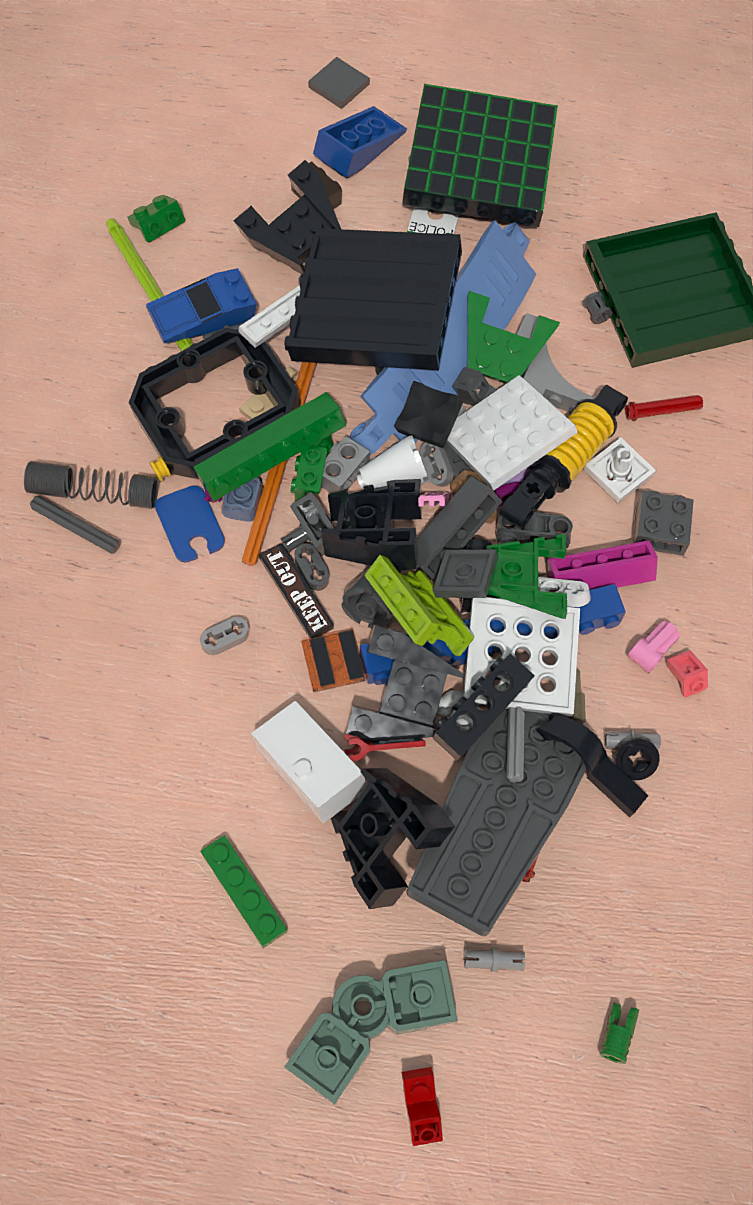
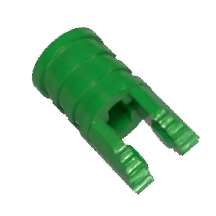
M613 1003L606 1028L607 1032L604 1037L605 1040L599 1054L601 1057L612 1062L626 1064V1057L629 1053L628 1049L631 1045L640 1009L631 1007L625 1027L618 1025L622 1012L621 1004Z

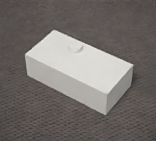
M296 701L251 733L257 750L323 824L359 797L367 786L365 778L360 772L361 770Z

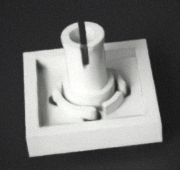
M619 438L590 460L584 468V471L618 504L652 478L656 472L622 438Z

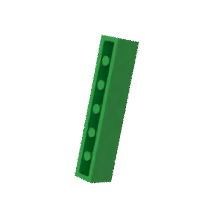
M325 392L193 468L213 501H216L344 428L346 423L340 407Z

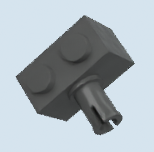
M310 492L290 505L300 522V527L282 537L281 541L289 553L307 540L312 541L315 548L323 556L324 547L321 530L336 528L318 499Z

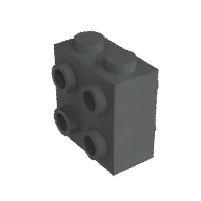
M642 491L637 503L633 543L649 540L653 549L657 552L684 556L690 545L694 499L685 498L682 495L660 494L657 491Z

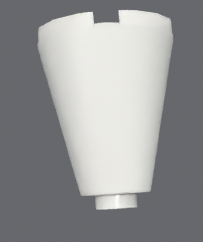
M412 435L405 437L359 468L361 474L356 475L361 489L368 485H373L374 488L387 486L386 482L391 480L421 479V485L429 483Z

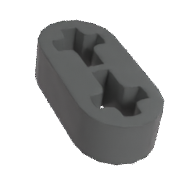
M304 543L299 545L295 550L294 556L300 573L312 590L320 591L325 589L329 584V571L318 550L312 544ZM303 553L311 555L310 564L307 562L306 558H302ZM313 570L316 571L318 576H322V581L318 582L317 579H313Z

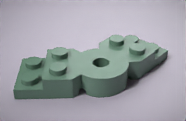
M446 960L387 970L380 982L366 975L349 978L340 985L334 995L333 1013L319 1015L284 1067L335 1105L370 1054L369 1040L381 1035L386 1028L396 1035L458 1021ZM359 1001H366L370 1004L371 1011L365 1016H360L355 1012L354 1005Z

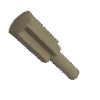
M576 669L574 714L570 716V719L582 724L586 722L585 694L581 692L580 670Z

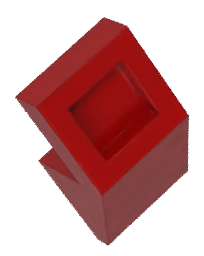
M432 1067L401 1072L412 1146L443 1141L441 1116L436 1101Z

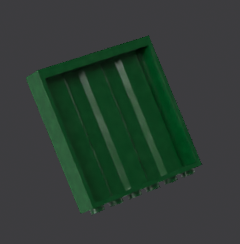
M717 212L586 242L583 258L598 292H601L604 296V303L613 312L610 319L632 368L753 339L752 279L750 275H747L743 267V261L737 255L733 240L729 238L724 222L720 220Z

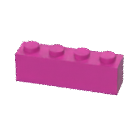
M648 540L566 555L564 559L549 558L548 578L585 582L588 584L589 590L616 584L618 588L656 581L658 556Z

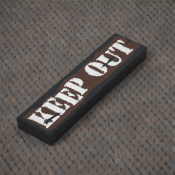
M280 543L259 554L260 561L309 639H315L334 629V624L283 544Z

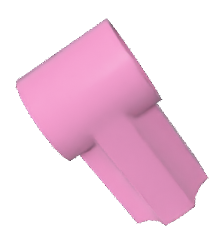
M662 621L646 639L642 638L632 648L628 657L647 673H650L662 660L664 653L681 635L672 623Z

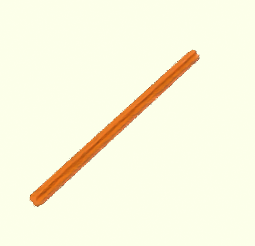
M302 362L295 383L301 401L300 406L305 404L317 363ZM288 460L275 466L268 472L242 557V562L248 566L257 564Z

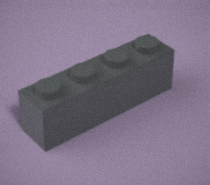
M471 476L417 539V569L423 571L433 581L437 578L445 550H462L502 503V500L489 486Z

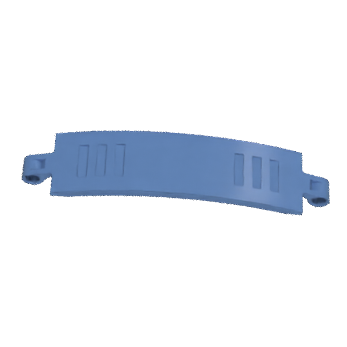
M496 220L492 221L459 271L439 371L384 367L360 396L375 415L355 427L349 437L369 450L370 455L375 453L392 434L399 441L408 437L398 433L394 425L406 404L413 381L420 382L442 392L457 395L452 385L463 368L467 367V295L469 291L490 298L482 321L483 323L503 330L509 324L536 276L535 271L524 258V253L530 240L516 222L502 229Z

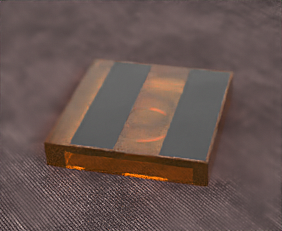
M353 629L301 640L313 693L366 681Z

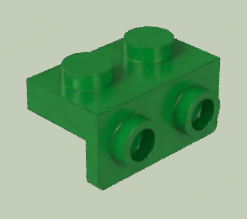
M166 195L155 197L152 203L136 208L133 214L127 217L131 226L141 230L145 241L148 243L185 222L178 201Z
M310 446L303 450L300 456L296 457L295 471H297V476L292 478L291 493L295 494V502L306 496L307 493H320L327 457L326 447Z

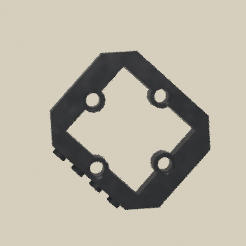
M225 328L139 373L128 403L134 417L157 454L165 462L170 474L199 479L193 468L194 466L300 407L301 401L297 387L265 341L255 348L239 333V330ZM240 356L246 364L243 374L248 390L255 395L266 394L274 407L247 422L241 420L229 421L223 428V435L189 453L180 439L184 435L185 428L179 412L172 407L162 409L156 400L187 383L201 381L209 371Z

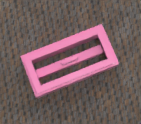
M426 492L418 497L419 506L427 504L429 506L437 504L445 506L451 500V493Z

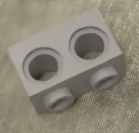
M347 436L340 443L336 442L326 458L321 487L331 494L348 491L357 480L356 475L361 474L359 468L370 462V451ZM346 456H351V457H353V458H351V459H346V458H344V457H346ZM330 474H337L338 476L332 477V476H329V475H330Z

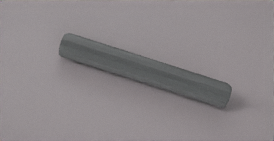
M35 496L30 502L32 510L105 551L115 554L119 549V540L44 498Z

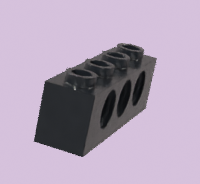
M511 653L505 659L500 656L489 668L492 673L486 679L481 676L471 687L474 691L468 699L462 696L452 707L456 712L449 719L444 716L435 725L434 729L437 732L432 739L456 761L464 755L535 677ZM502 680L506 684V690H497L494 687L493 681ZM475 700H484L488 704V710H478L475 706ZM459 719L466 720L470 725V730H459L456 721Z

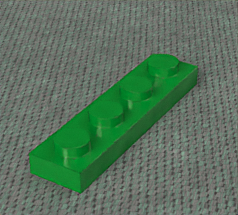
M225 835L200 851L263 949L288 932Z

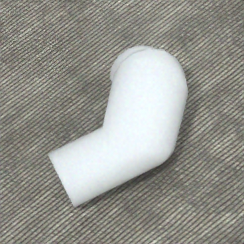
M448 691L441 696L437 713L441 716H449L451 714V707L459 701L464 691Z

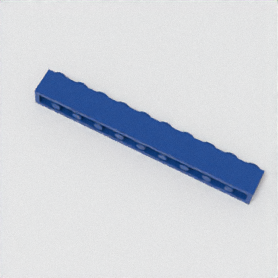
M616 584L589 590L591 596L589 603L581 607H573L580 608L579 633L581 635L589 634L601 627L606 629L614 628L621 623L626 613ZM470 619L463 620L469 628ZM493 620L490 622L492 631L496 633L504 631V625L501 621ZM525 623L517 625V631L520 635L528 636L531 634L529 625ZM547 626L544 628V634L547 638H557L558 633L554 627ZM437 639L434 644L429 643L427 640L423 645L424 648L448 664L459 666L466 663L467 648L461 656H455L442 640ZM368 644L360 645L359 656L367 684H385L392 659L368 653ZM497 646L488 648V655L490 657L495 653L502 652Z

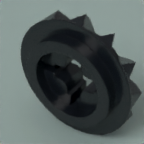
M632 737L626 743H621V747L615 752V765L631 780L646 779L659 766L660 755L658 749L644 737L642 739ZM640 750V755L645 760H638L633 766V761L628 756H636Z

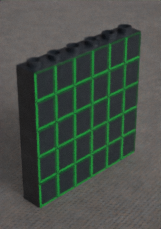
M424 83L402 204L539 227L544 209L558 105Z

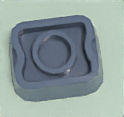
M256 477L224 495L221 506V513L224 517L246 522L254 520L263 491L259 478Z

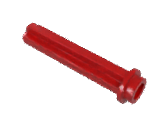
M695 395L639 404L630 402L629 405L625 406V415L627 420L631 419L634 422L637 418L699 410L703 408V398Z

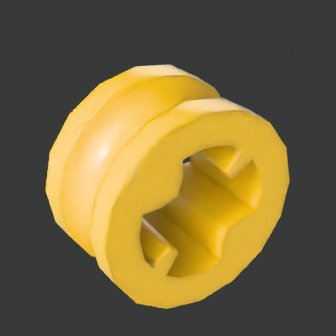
M159 456L156 462L150 461L149 464L159 482H162L163 477L167 476L169 478L171 474L165 462Z

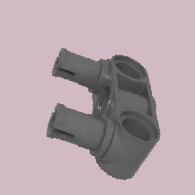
M535 512L526 526L520 529L499 515L495 533L499 544L519 541L520 544L534 542V538L544 537L545 540L555 539V536L560 534L555 530H561L564 532L563 534H566L567 549L571 543L573 524L566 516ZM503 525H510L513 528L508 529L505 528Z

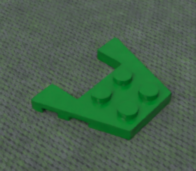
M469 291L467 295V368L481 371L483 376L507 384L524 373L558 328L560 322L539 315L531 338L528 339L483 323L482 321L490 298Z
M558 534L555 536V539L549 540L539 537L534 538V542L520 544L519 541L486 547V550H496L498 554L488 594L561 619H566L567 593L538 590V557L564 559L566 554V534Z

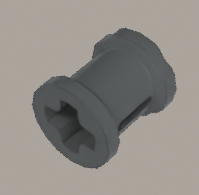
M594 292L583 301L584 307L588 308L592 314L594 324H601L607 321L613 313L611 308L607 307L604 303V296L601 292Z

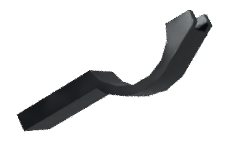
M551 713L548 717L551 721L546 726L541 724L536 731L546 741L555 740L571 747L585 763L587 779L628 817H631L649 795L607 757L602 742L590 729L562 714Z

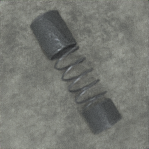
M30 461L25 468L24 489L26 493L63 498L69 496L73 499L80 492V496L86 501L93 493L96 502L102 501L106 495L110 504L116 502L119 496L124 506L129 503L131 507H143L146 509H153L157 500L158 479L153 476L134 474L129 484L128 501L123 503L121 496L122 472L119 475L117 495L114 501H110L108 496L109 470L106 472L105 491L101 499L98 500L94 489L97 479L96 469L93 470L90 494L87 498H84L81 489L84 477L83 467L79 471V487L74 496L70 495L73 484V470L70 465Z

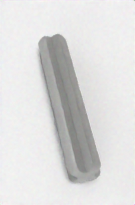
M518 706L516 708L511 707L508 710L506 777L511 783L521 782L524 775L525 713Z

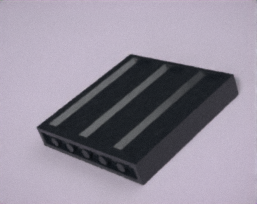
M316 228L315 236L310 240V256L305 259V275L300 279L301 291L299 296L295 298V314L290 318L289 336L285 337L284 342L285 350L288 351L291 361L439 371L462 256L460 234Z

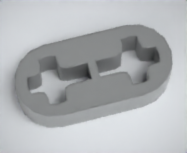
M424 442L420 447L419 455L429 481L437 486H448L453 480L454 474L445 449ZM432 448L435 449V451L433 452L434 458L429 457V455L432 453ZM439 469L444 471V473L441 474L442 479L437 478L440 475Z
M233 617L205 630L200 637L202 650L208 655H217L243 643L249 637L248 624L241 617ZM237 626L238 629H241V634L237 635L233 632L232 628ZM213 637L214 640H217V645L212 646L208 639Z

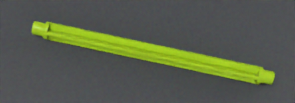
M114 218L108 219L106 226L108 227L109 234L150 301L152 302L163 297V294L121 225ZM189 338L175 341L180 351L189 348L193 344Z

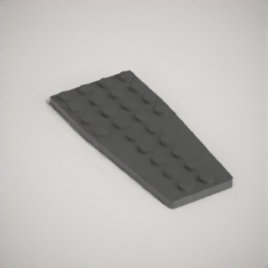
M505 709L468 749L442 808L455 828L440 847L424 849L406 891L409 898L480 936H487L568 808L586 771L585 763L571 747L555 740L546 741L536 731L541 724L546 726L551 721L548 718L550 714L524 711V775L521 782L511 783L506 777L509 709Z

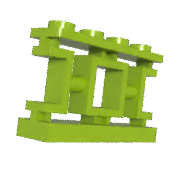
M379 555L364 575L415 644L423 646L427 640L429 643L434 644L439 639L445 642L455 656H461L475 638L447 600L435 597L433 593L434 584L423 571L419 570L416 575L411 571L407 575L401 574L387 557Z

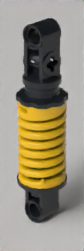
M605 385L594 400H581L576 405L572 414L568 416V419L576 426L578 433L529 466L530 469L525 474L523 483L505 501L499 515L520 529H523L546 499H551L556 493H562L569 489L572 481L575 480L607 439L612 437L617 431V420L615 417L625 407L628 397L609 385Z

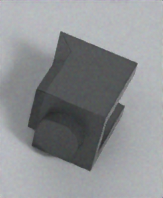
M467 367L463 368L452 385V388L460 396L463 403L475 406L497 391L487 382L481 371Z

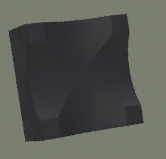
M413 381L406 404L397 418L394 428L398 433L407 436L412 435L415 439L444 449L463 401L460 396L442 392L420 382Z

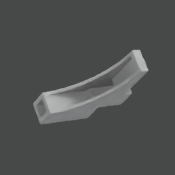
M526 313L517 335L530 339L537 316ZM547 344L543 346L521 375L525 381L555 408L570 413L574 411L576 405L581 400L595 399L578 390L563 378L549 356Z

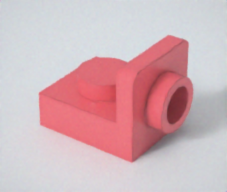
M691 650L667 659V668L681 683V693L684 697L700 693L708 688V669Z

